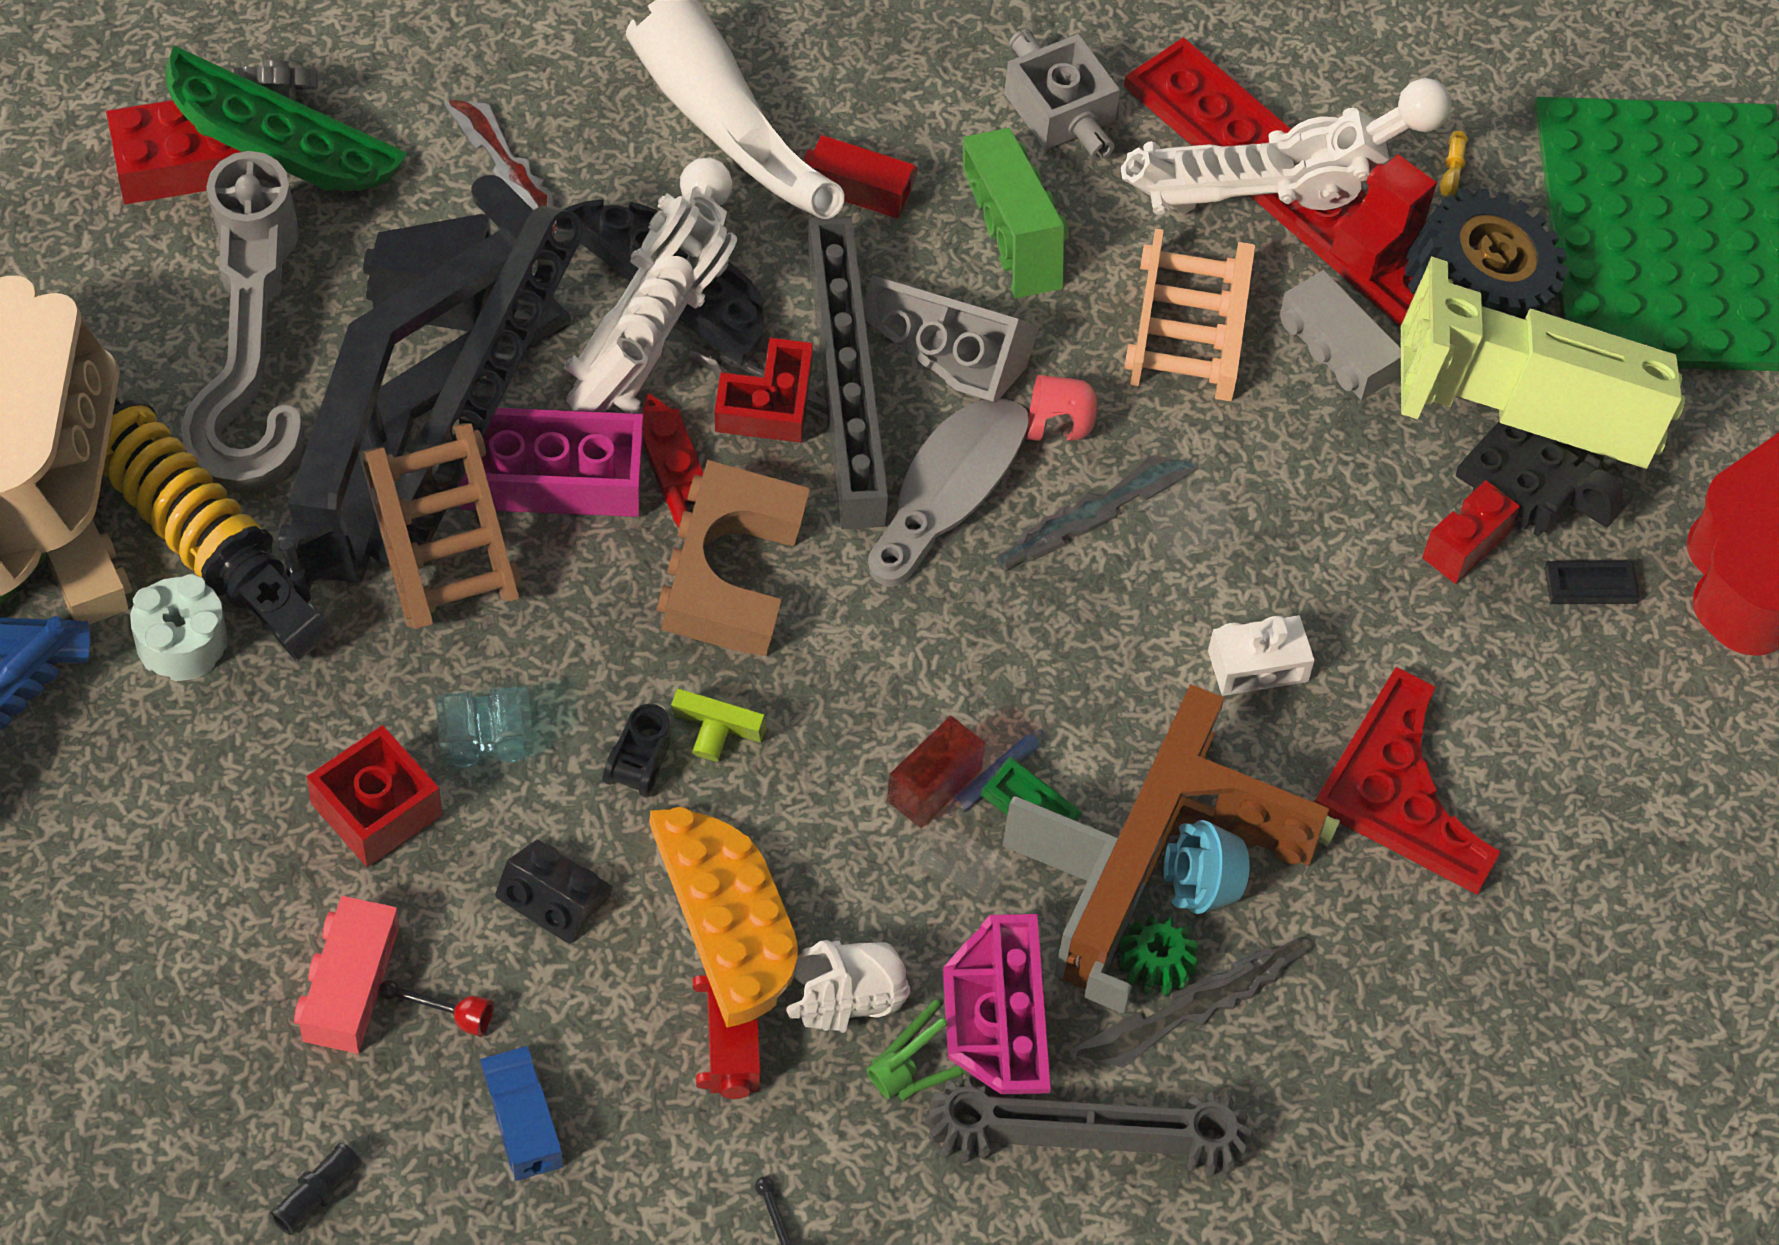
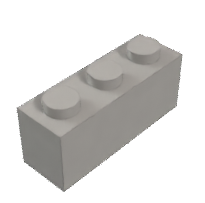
M1324 270L1285 292L1279 315L1284 328L1290 334H1297L1308 345L1310 354L1317 362L1326 363L1335 373L1338 383L1344 390H1352L1362 401L1400 377L1401 348Z

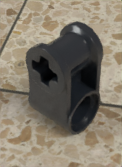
M648 703L640 705L632 711L617 744L609 754L603 772V783L612 785L616 782L639 790V795L642 797H649L671 742L670 720L664 708ZM646 729H654L659 732L653 736L640 734V732Z

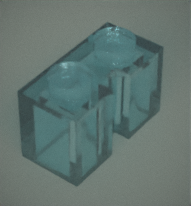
M528 686L491 690V696L473 697L472 692L435 695L442 764L452 763L456 767H470L479 760L499 759L502 762L511 763L517 762L527 755H534Z

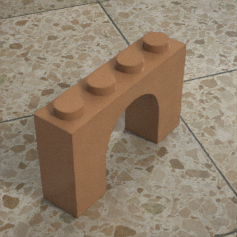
M707 460L703 476L694 474L687 500L696 502L693 513L683 512L677 537L685 538L683 549L673 548L667 574L675 575L672 587L663 585L656 611L665 613L660 630L728 649L766 657L782 599L743 589L725 582L709 567L705 559L704 548L716 538L728 534H747L794 546L810 488Z

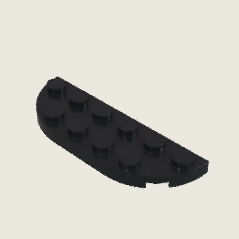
M604 199L585 201L563 209L575 213L581 219L583 235L580 243L631 282L639 268L630 262V256L635 250L637 251L642 247L650 231L648 227L651 224L649 223L658 210L634 202H630L629 207L604 205ZM680 248L673 254V256H680L685 259L689 256ZM728 262L729 265L719 277L715 276L703 289L702 293L705 294L703 305L695 309L687 303L678 319L741 367L754 355L761 342L765 324L762 310L763 300L753 282L741 270Z

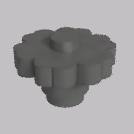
M266 60L264 61V66L234 68L235 74L296 102L297 89L318 88L317 70L289 68L288 61Z

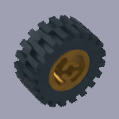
M1478 188L1472 197L1469 189L1459 191L1455 198L1449 195L1442 201L1440 206L1436 207L1408 250L1406 259H1409L1405 266V275L1413 277L1408 286L1411 293L1415 294L1431 256L1447 261L1448 279L1453 280L1455 285L1480 292L1483 307L1525 320L1529 309L1544 313L1564 285L1562 281L1567 275L1568 266L1562 265L1566 259V253L1564 248L1554 247L1560 239L1555 230L1546 232L1543 229L1547 220L1539 213L1534 218L1526 213L1530 206L1520 200L1515 206L1508 203L1510 196L1508 194L1498 192L1495 198H1491L1489 189Z

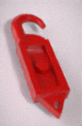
M648 393L642 411L643 447L674 523L679 528L683 512L688 511L686 505L693 502L687 499L694 474L703 476V471L678 408L671 410Z

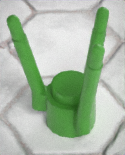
M934 1000L923 1010L883 1053L871 1060V1065L866 1067L870 1080L886 1099H890L897 1094L904 1102L916 1092L968 1073L961 1067L955 1066L912 1082V1076L917 1074V1068L910 1057L946 1027L947 1019L940 1018L906 1047L904 1046L941 1007L939 1000Z

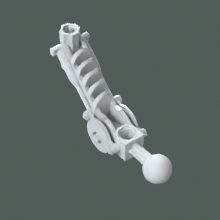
M1421 78L1410 82L1401 92L1397 108L1376 120H1373L1357 108H1348L1343 111V116L1339 118H1311L1297 124L1286 134L1282 131H1273L1268 135L1269 143L1225 147L1210 144L1160 149L1159 145L1151 141L1144 144V151L1137 148L1127 154V159L1121 167L1122 179L1151 196L1153 212L1157 215L1166 214L1170 210L1169 207L1186 214L1196 208L1197 203L1219 202L1230 197L1278 193L1279 200L1286 204L1292 203L1296 199L1301 206L1311 210L1334 209L1348 204L1355 199L1361 191V181L1367 180L1371 173L1370 170L1374 169L1378 164H1383L1389 160L1387 140L1408 128L1421 132H1429L1440 128L1450 116L1452 97L1446 87L1439 81Z
M713 158L696 159L685 167L680 176L682 196H678L675 199L667 193L659 199L658 208L661 210L656 213L649 223L651 224L648 227L650 231L642 247L637 251L635 250L630 256V262L639 268L617 305L603 317L579 358L573 355L571 358L568 357L564 363V369L578 378L573 385L575 387L568 393L566 400L573 411L605 412L615 404L626 413H636L640 408V401L635 396L661 356L665 339L688 303L695 309L698 306L701 307L705 301V294L702 293L703 289L715 276L719 277L729 265L728 262L730 260L728 258L735 247L737 236L731 232L727 233V229L723 226L727 211L720 206L728 200L732 192V179L729 170L722 162ZM680 248L689 256L685 259L680 256H673V254Z

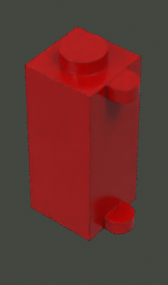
M823 135L820 136L815 149H808L803 158V162L812 169L841 186L845 202L899 219L910 196L918 171V167L914 164Z
M707 975L694 977L692 979L693 990L696 992H707L710 1072H701L696 1075V1087L710 1089V1093H721L724 1098L741 1099L747 1097L750 1092H759L758 1018L740 1025L726 1027Z

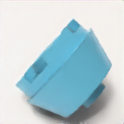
M1205 820L1197 821L1194 824H1181L1178 827L1181 833L1177 844L1168 843L1164 858V881L1173 882L1176 894L1171 900L1172 904L1178 908H1186L1194 914H1201L1237 902L1242 897L1249 878V854L1244 841L1239 836Z

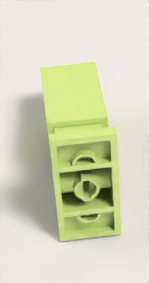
M1431 256L1401 325L1402 415L1418 419L1425 404L1431 405L1435 402L1451 407L1455 396L1499 409V420L1502 424L1647 469L1654 454L1660 455L1665 447L1668 435L1666 430L1671 420H1678L1684 408L1685 396L1681 395L1680 388L1682 374L1678 373L1675 354L1533 309H1529L1524 320L1483 307L1480 292L1453 284V280L1448 279V262Z

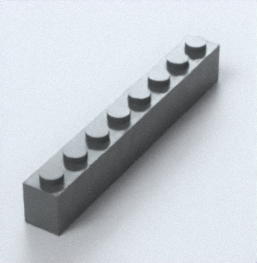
M852 216L829 219L809 218L808 257L841 529L885 527L888 494Z

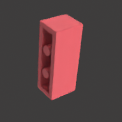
M341 895L336 912L329 911L323 928V939L326 940L322 954L315 953L312 958L308 977L312 984L308 996H300L294 1015V1023L300 1026L303 1042L359 1054L379 993V987L383 981L399 932L397 907Z

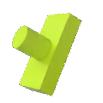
M677 688L671 704L674 717L701 725L692 753L714 762L719 761L728 733L761 743L767 729L764 714Z

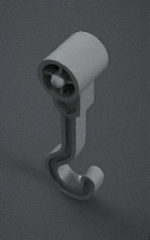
M253 151L235 153L220 161L211 171L207 182L208 199L220 240L219 271L224 289L231 295L228 356L226 365L220 374L204 387L186 408L181 426L185 452L193 454L198 459L199 468H205L212 474L213 483L221 484L227 492L240 494L266 490L285 480L299 463L304 445V429L300 413L290 405H280L271 410L267 418L265 435L255 445L249 448L235 449L229 448L219 441L223 429L244 412L259 394L265 369L268 301L273 295L281 291L282 260L296 247L300 233L287 172L276 159L265 153Z

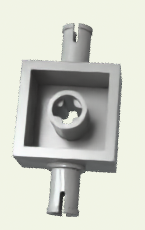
M1023 29L1026 40L1020 31L1014 34L1010 39L1009 46L1015 51L1018 58L1008 61L1004 94L1044 150L1077 137L1094 161H1100L1101 158L1097 151H1099L1103 159L1109 156L1115 146L1101 127L1115 122L1120 89L1080 35L1076 34L1042 48L1029 29Z

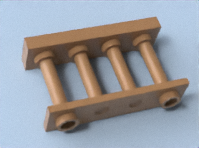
M472 423L454 426L457 437L456 441L394 458L392 454L386 455L385 448L375 447L359 452L407 627L418 629L433 624L430 613L436 611V606L498 589L502 600L513 601L519 599L517 588L522 586L520 572L515 561L509 562L481 460V457L486 456L485 444L480 431H473ZM463 459L469 481L468 485L407 502L404 498L398 499L394 481L399 480V475L452 460ZM467 503H475L481 528L419 546L417 542H410L406 525L412 523L411 519ZM486 545L493 568L492 572L430 589L428 585L423 587L418 569L423 568L425 562Z

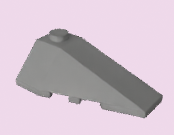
M873 275L871 276L863 302L865 321L895 344L901 345L906 351L917 358L916 360L943 378L953 389L995 403L1027 368L1039 330V326L1018 318Z

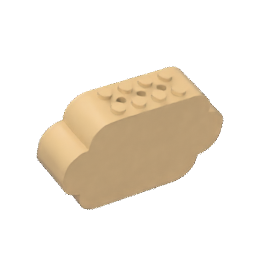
M21 276L0 277V596L15 589L29 577L37 566L41 553L55 550L71 542L85 530L94 517L120 375L117 361L111 353L104 350L81 318L80 309L73 299L59 293L39 296L33 284L27 278Z

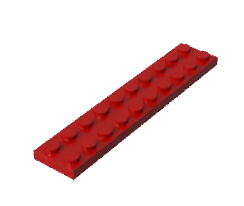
M1184 37L1125 76L1124 87L1191 146L1211 144L1225 147L1269 143L1268 135L1271 132L1282 131L1286 134L1291 130V128ZM1361 189L1358 196L1348 204L1328 210H1311L1301 206L1296 199L1294 202L1286 204L1279 200L1278 193L1249 195L1401 327L1415 295L1411 293L1408 286L1413 277L1405 275V266L1409 259H1406V256L1412 244L1370 281L1331 253L1335 234H1333L1334 226L1344 214L1354 213L1360 207L1367 193Z

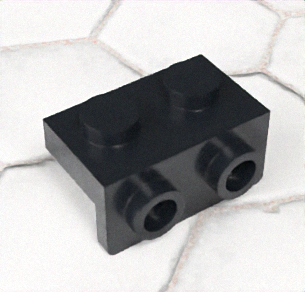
M536 839L507 860L495 896L501 902L570 944L577 938L583 920L604 905L609 899L613 886L600 879L593 871L581 867L560 854L555 847L544 844Z

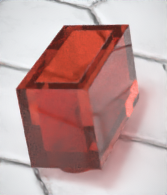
M950 715L889 774L887 802L922 829L982 770L986 742Z

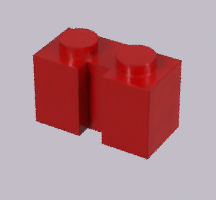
M1485 480L1463 501L1459 515L1452 511L1431 530L1422 558L1453 583L1457 584L1510 534L1520 506Z

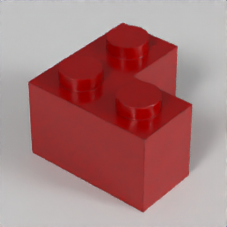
M1399 154L1385 165L1382 163L1378 164L1371 171L1366 181V184L1369 185L1368 191L1360 207L1352 214H1344L1333 229L1335 238L1331 253L1368 281L1373 279L1415 241L1425 226L1437 185L1435 180Z
M769 338L764 378L720 372L714 411L715 432L802 443L813 365V343Z

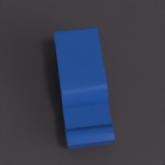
M528 1046L480 1059L514 1180L518 1181L563 1168L560 1144L542 1087L537 1079Z

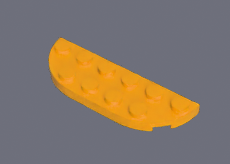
M683 807L650 811L649 822L653 836L726 1027L740 1025L762 1016L776 1006L777 998L786 990L787 986H791L798 954L794 929L764 857L748 836L719 819L691 812Z

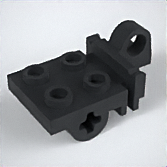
M1500 420L1458 465L1456 477L1472 486L1473 491L1487 480L1520 506L1517 515L1522 518L1520 526L1526 529L1534 522L1536 525L1533 534L1538 537L1543 532L1547 533L1570 506L1608 528L1631 502L1633 494L1622 488L1619 481L1613 475L1601 469V461L1588 454L1586 459L1577 466L1579 457L1549 438L1502 424Z

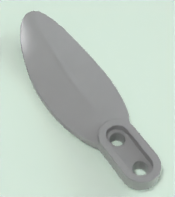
M1000 398L997 403L985 399L976 401L952 414L932 432L918 451L905 476L899 495L896 517L870 551L868 557L869 572L876 582L885 586H898L905 583L933 547L936 537L963 522L991 494L1015 459L1028 431L1029 416L1027 410L1022 405ZM911 524H918L921 526L917 530H910L907 528V526ZM890 556L898 559L894 563L883 561L886 557Z

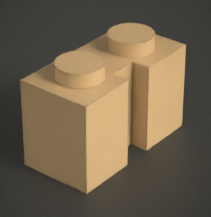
M93 519L85 530L71 542L55 550L44 552L73 621H88L89 625L129 610L125 596L132 592L129 579L123 567L114 568L111 559L117 556L112 541L107 532L99 534Z

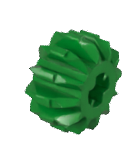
M1153 914L1147 917L1145 925L1134 921L1129 928V935H1124L1120 941L1119 950L1122 953L1118 962L1120 970L1129 971L1127 981L1130 985L1139 983L1141 980L1144 981L1143 991L1146 996L1152 992L1154 985L1159 986L1164 997L1171 993L1172 985L1182 990L1187 986L1189 976H1193L1197 971L1199 962L1195 956H1197L1199 950L1198 941L1188 939L1190 934L1188 925L1175 929L1173 927L1174 920L1172 915L1165 920L1164 924L1158 923Z

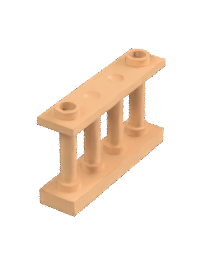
M1155 229L1153 244H1144L1140 269L1148 270L1137 344H1128L1124 369L1132 370L1130 385L1139 386L1142 368L1209 378V383L1217 384L1215 399L1232 402L1237 380L1255 245L1238 242L1235 259L1227 257L1226 261L1160 251L1164 230ZM1163 268L1223 278V283L1231 284L1230 291L1222 290V294L1155 284L1157 269ZM1159 301L1219 311V316L1226 317L1225 325L1217 324V328L1153 318L1150 317L1152 302ZM1147 334L1213 344V349L1221 350V357H1213L1212 361L1145 351Z

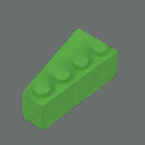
M1010 128L963 137V169L979 210L983 209L991 239L997 238L1001 254L999 260L1004 272L1012 270L1011 290L1014 298L1063 289L1064 241L1069 239L1068 224L1063 215L1059 216L1055 210L1052 193L1049 190H1044L1038 168L1030 165L1024 143H1018Z

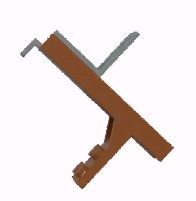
M1192 684L1189 685L1119 838L1018 797L1012 798L1008 808L1003 847L1087 881L1062 935L1054 976L1086 989L1084 998L1120 1013H1124L1128 1005L1132 986L1129 983L1107 975L1119 949L1121 938L1127 932L1170 836L1181 835L1178 828L1181 824H1194L1197 821L1205 820L1239 836L1248 847L1258 845L1273 851L1276 857L1285 863L1298 864L1300 862L1310 866L1329 812L1327 807L1206 759L1215 737V732L1212 729L1222 710L1225 697ZM1219 794L1215 808L1189 798V796Z

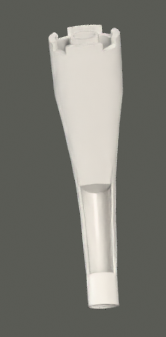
M655 0L648 5L652 14L639 25L635 19H632L626 30V38L659 88L691 122L734 162L768 190L814 216L829 219L840 212L844 204V192L841 186L803 162L789 149L772 128L749 89L730 48L699 0Z

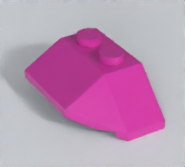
M1037 914L989 915L980 925V928L943 967L948 1059L1000 1094L1050 1093Z

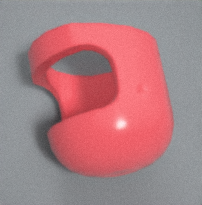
M1038 375L1033 388L1028 431L1025 439L1040 441L1043 436L1046 419L1063 414H1069L1074 423L1071 433L1067 434V441L1080 440L1088 436L1094 427L1098 411L1097 396L1092 386L1083 380Z

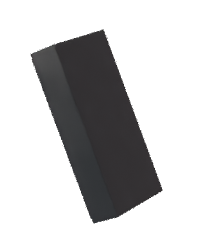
M1547 561L1544 569L1550 604H1637L1640 596L1633 561Z

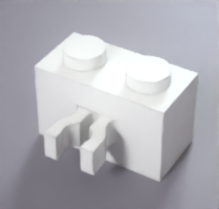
M1300 615L1286 618L1283 616H1272L1261 622L1242 625L1240 623L1226 624L1218 629H1213L1208 649L1222 696L1308 682L1314 664V657Z

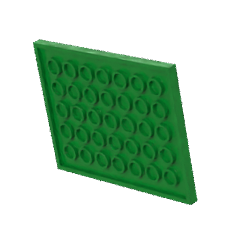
M1537 97L1535 113L1550 230H1555L1560 238L1554 247L1564 248L1566 259L1562 265L1568 266L1567 275L1562 281L1564 285L1559 291L1562 319L1675 354L1678 368L1779 371V119L1776 104Z

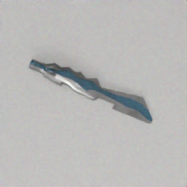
M1152 455L1105 495L1084 494L1075 507H1060L1058 514L1042 517L1037 527L1023 531L1018 543L996 556L997 564L1006 571L1020 562L1033 561L1064 547L1066 539L1086 534L1115 519L1116 509L1138 496L1141 497L1143 502L1147 501L1198 469V464Z

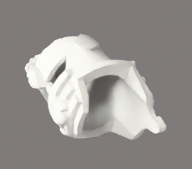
M820 941L812 947L803 949L802 953L797 956L794 976L805 985L804 997L802 1001L789 1005L786 1010L790 1018L800 1019L802 1017L805 1027L823 1029L824 1031L838 1030L844 1033L847 1030L849 1018L887 1016L902 1007V1004L905 1003L910 995V986L906 979V968L899 954L887 942L841 945L840 941Z

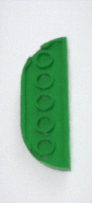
M177 46L172 48L165 69L168 91L178 109L195 125L196 130L204 136L212 137L240 152L253 151L265 153L279 161L287 173L315 184L320 189L326 191L334 189L356 191L379 186L390 180L398 172L406 157L407 152Z

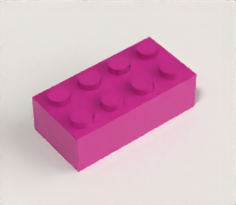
M497 408L483 436L486 456L481 457L495 511L639 517L643 456V414ZM466 472L459 487L469 484ZM471 502L461 505V510H476L475 503Z

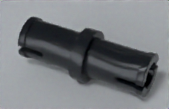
M338 1143L334 1147L335 1149L312 1172L305 1171L298 1178L299 1185L269 1213L272 1221L283 1232L293 1235L297 1228L320 1205L326 1207L333 1200V1192L355 1169L362 1165L358 1155L344 1143Z

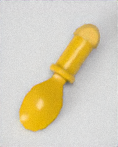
M1454 131L1448 142L1450 146L1445 164L1450 169L1444 173L1440 182V192L1444 197L1449 195L1454 197L1458 189L1461 169L1466 165L1464 157L1468 137L1463 131Z

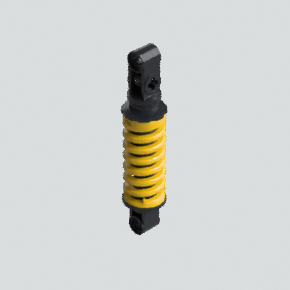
M116 398L103 475L109 478L111 485L118 492L123 493L125 500L133 508L137 509L139 516L151 524L153 531L159 537L166 540L167 546L175 554L180 555L184 565L190 570H194L196 576L203 578L205 584L212 588L217 596L227 594V598L234 606L238 608L249 607L271 630L275 638L297 662L329 637L333 630L320 613L308 601L305 602L282 577L284 565L275 555L271 554L272 535L266 529H262L251 516L242 514L241 505L236 500L228 498L227 490L221 484L213 483V476L207 469L199 468L198 459L193 454L185 452L184 444L179 439L171 437L170 429L165 424L157 422L156 412L148 402L134 399L120 403Z

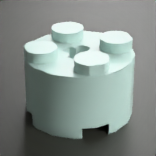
M189 574L183 577L163 579L148 587L139 589L134 596L133 607L130 613L131 629L137 654L146 669L149 671L153 670L159 675L170 677L171 680L182 681L196 679L210 672L215 667V663L222 657L224 649L228 645L227 629L221 601L214 590L205 584L203 578Z

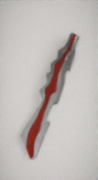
M448 100L445 103L446 108L474 148L477 150L484 146L496 164L493 169L495 176L502 178L533 210L541 206L557 208L554 206L553 193L544 188V180L531 174L529 159L512 157L489 104ZM556 221L552 227V229L554 230V234L557 230Z

